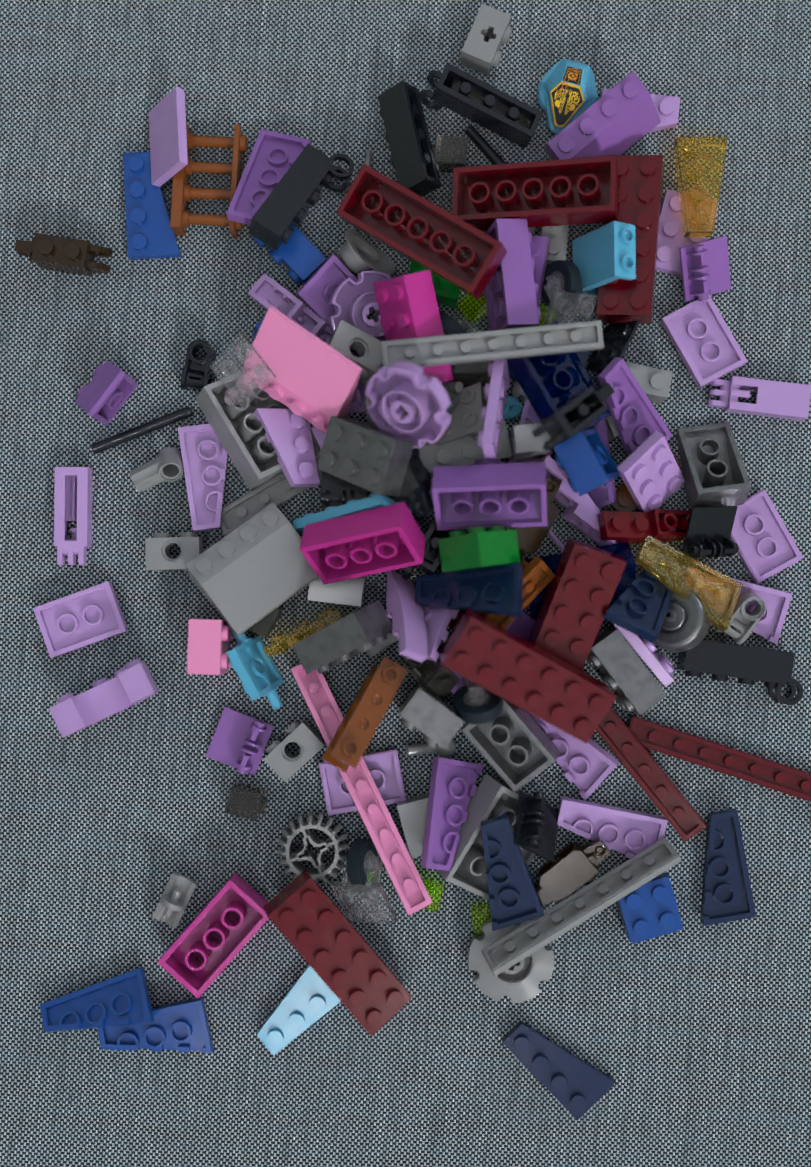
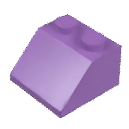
M106 360L104 364H100L95 369L90 383L84 385L79 390L75 403L90 416L107 426L139 384L121 369Z

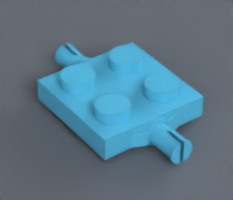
M230 629L238 644H236L234 649L226 652L231 667L236 671L242 682L244 691L249 695L251 701L261 696H266L273 710L281 707L283 704L276 690L280 684L284 683V680L260 635L255 638H247L246 634L243 633L238 637Z

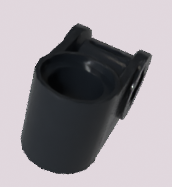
M196 339L188 345L185 365L181 374V389L193 388L202 390L204 386L212 383L215 351L204 340ZM200 348H207L206 357L201 360L196 359V352Z

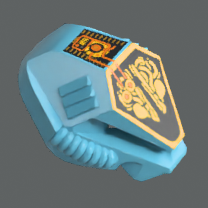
M562 59L539 82L538 100L541 110L544 111V114H547L546 126L552 133L558 134L598 100L593 71L589 65L582 62Z

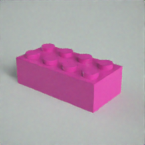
M430 270L373 283L375 289L374 296L378 303L381 316L380 322L386 341L444 335ZM450 365L423 367L424 374L427 377L432 378L434 376L440 383L453 380Z
M400 502L305 525L299 549L325 585L423 564L426 538L406 503Z
M234 873L168 947L157 963L198 999L269 919L263 908L268 901L237 873Z

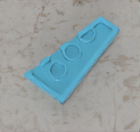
M372 493L369 497L361 500H349L347 504L338 507L330 506L325 508V511L304 514V517L293 520V527L298 533L303 534L305 525L398 502L385 495Z
M308 965L296 983L289 989L283 1000L258 1030L257 1036L274 1056L341 1001L314 969Z

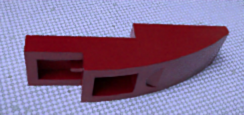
M654 509L648 513L602 511L598 514L601 540H617L618 544L685 540L691 511Z

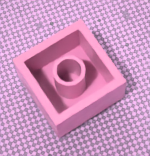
M188 619L187 674L221 675L228 673L229 668H232L226 652L229 651L230 641L234 640V635L230 630L232 628L224 619Z

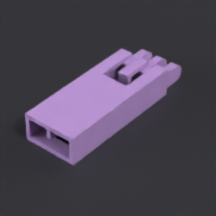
M732 376L728 380L717 379L710 383V386L720 387V390H709V396L719 397V400H708L709 407L724 408V412L798 421H803L809 416L811 385ZM750 393H757L755 395L756 404L738 402V397L749 399Z
M55 467L54 547H57L58 565H65L66 555H68V565L76 564V555H78L79 565H86L87 548H92L93 469L89 467ZM67 521H77V528H70L72 539H67Z

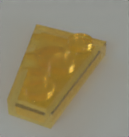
M330 607L317 614L319 619L309 624L308 620L293 627L295 632L287 636L285 633H282L270 640L272 644L263 648L267 658L280 654L291 648L293 644L342 619L339 609L333 611Z

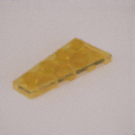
M676 137L674 141L684 237H711L714 232L728 137Z

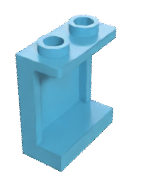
M613 221L572 240L573 263L578 267L581 274L580 294L595 296L598 295V287L618 279L629 281L636 279L634 225Z

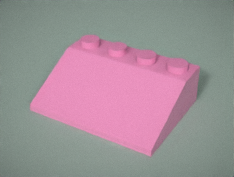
M271 306L264 317L245 360L243 377L252 385H256L267 392L272 399L280 401L290 408L294 414L306 419L317 430L327 434L331 416L347 417L363 368Z

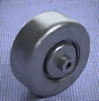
M674 586L659 635L653 643L671 652H683L697 646L706 636L710 626V612L705 601L686 587Z

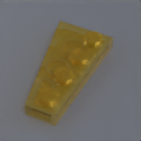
M647 535L641 543L635 562L680 598L688 600L687 595L690 592L696 593L703 602V609L708 621L722 632L727 630L743 584Z

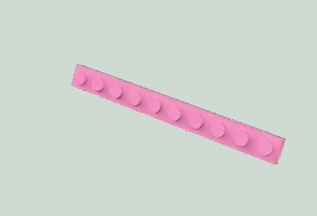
M302 664L291 668L290 671L328 747L344 717L323 674H319L317 670L306 674ZM361 757L355 769L349 766L345 773L338 769L407 915L409 916L433 903L363 757Z

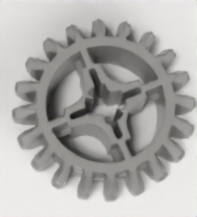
M309 812L308 821L300 814L297 817L299 825L295 821L290 820L288 823L290 829L283 828L281 832L286 838L278 839L277 843L283 847L277 850V855L285 856L279 861V864L289 865L284 871L286 875L292 871L295 872L292 880L306 870L317 884L319 878L322 879L324 884H327L329 882L328 874L336 878L338 876L336 869L343 870L345 867L344 863L340 860H347L348 854L342 851L349 849V843L341 841L347 838V834H337L342 825L337 824L332 827L333 817H329L326 823L322 821L324 818L323 813H320L318 819L314 820L313 812ZM310 829L321 830L330 838H317ZM302 832L304 846L293 853V838ZM310 844H312L313 847H321L318 848L316 854H314L313 851H306L308 850ZM334 845L335 856L325 866L322 853ZM308 860L317 869L304 867L298 861Z

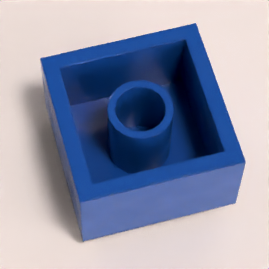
M596 428L581 431L554 447L556 462L562 469L565 468L570 477L568 478V483L575 493L578 492L579 496L594 491L620 476L617 466Z
M665 872L616 902L624 933L631 944L684 929L671 882Z

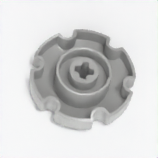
M489 918L481 924L483 934L480 936L473 935L470 940L467 955L469 970L478 972L474 976L476 986L493 1000L500 1001L503 996H509L511 1003H521L530 1000L541 992L538 985L539 982L542 980L549 981L552 976L555 960L554 951L551 946L542 947L496 977L481 952L484 948L528 921L493 931L492 918Z

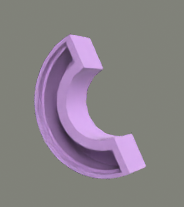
M140 658L125 664L124 668L115 671L114 678L107 680L104 677L91 684L93 688L75 696L70 692L57 698L58 704L50 707L49 710L62 738L100 722L158 693L159 689L146 662H141Z

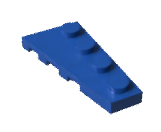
M150 152L123 153L128 258L130 260L182 257L176 235L170 227V217L161 187L151 185Z
M141 967L40 1004L43 1031L47 1033L155 1023L145 970Z
M203 997L152 1007L155 1023L97 1028L100 1046L104 1050L136 1051L137 1049H151V1051L162 1052V1050H178V1052L187 1053L190 1050L213 1053L214 1050Z

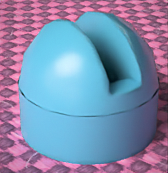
M508 396L507 403L504 404V417L506 419L516 418L523 409L522 404L514 396Z

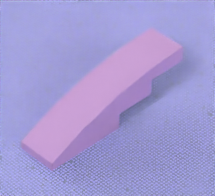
M264 273L248 292L249 296L267 311L271 306L328 344L332 332L327 323L308 309L301 300Z
M549 455L535 460V462H546V477L560 484L555 500L566 508L561 517L600 547L615 544L616 540H601L598 521L600 510L588 494L579 496L578 492L575 493L568 483V478L570 477L566 470L562 469Z
M390 570L387 572L386 616L392 619V635L399 637V654L422 663L428 658L427 632L422 606L415 602L416 589L410 578L405 580L401 574Z

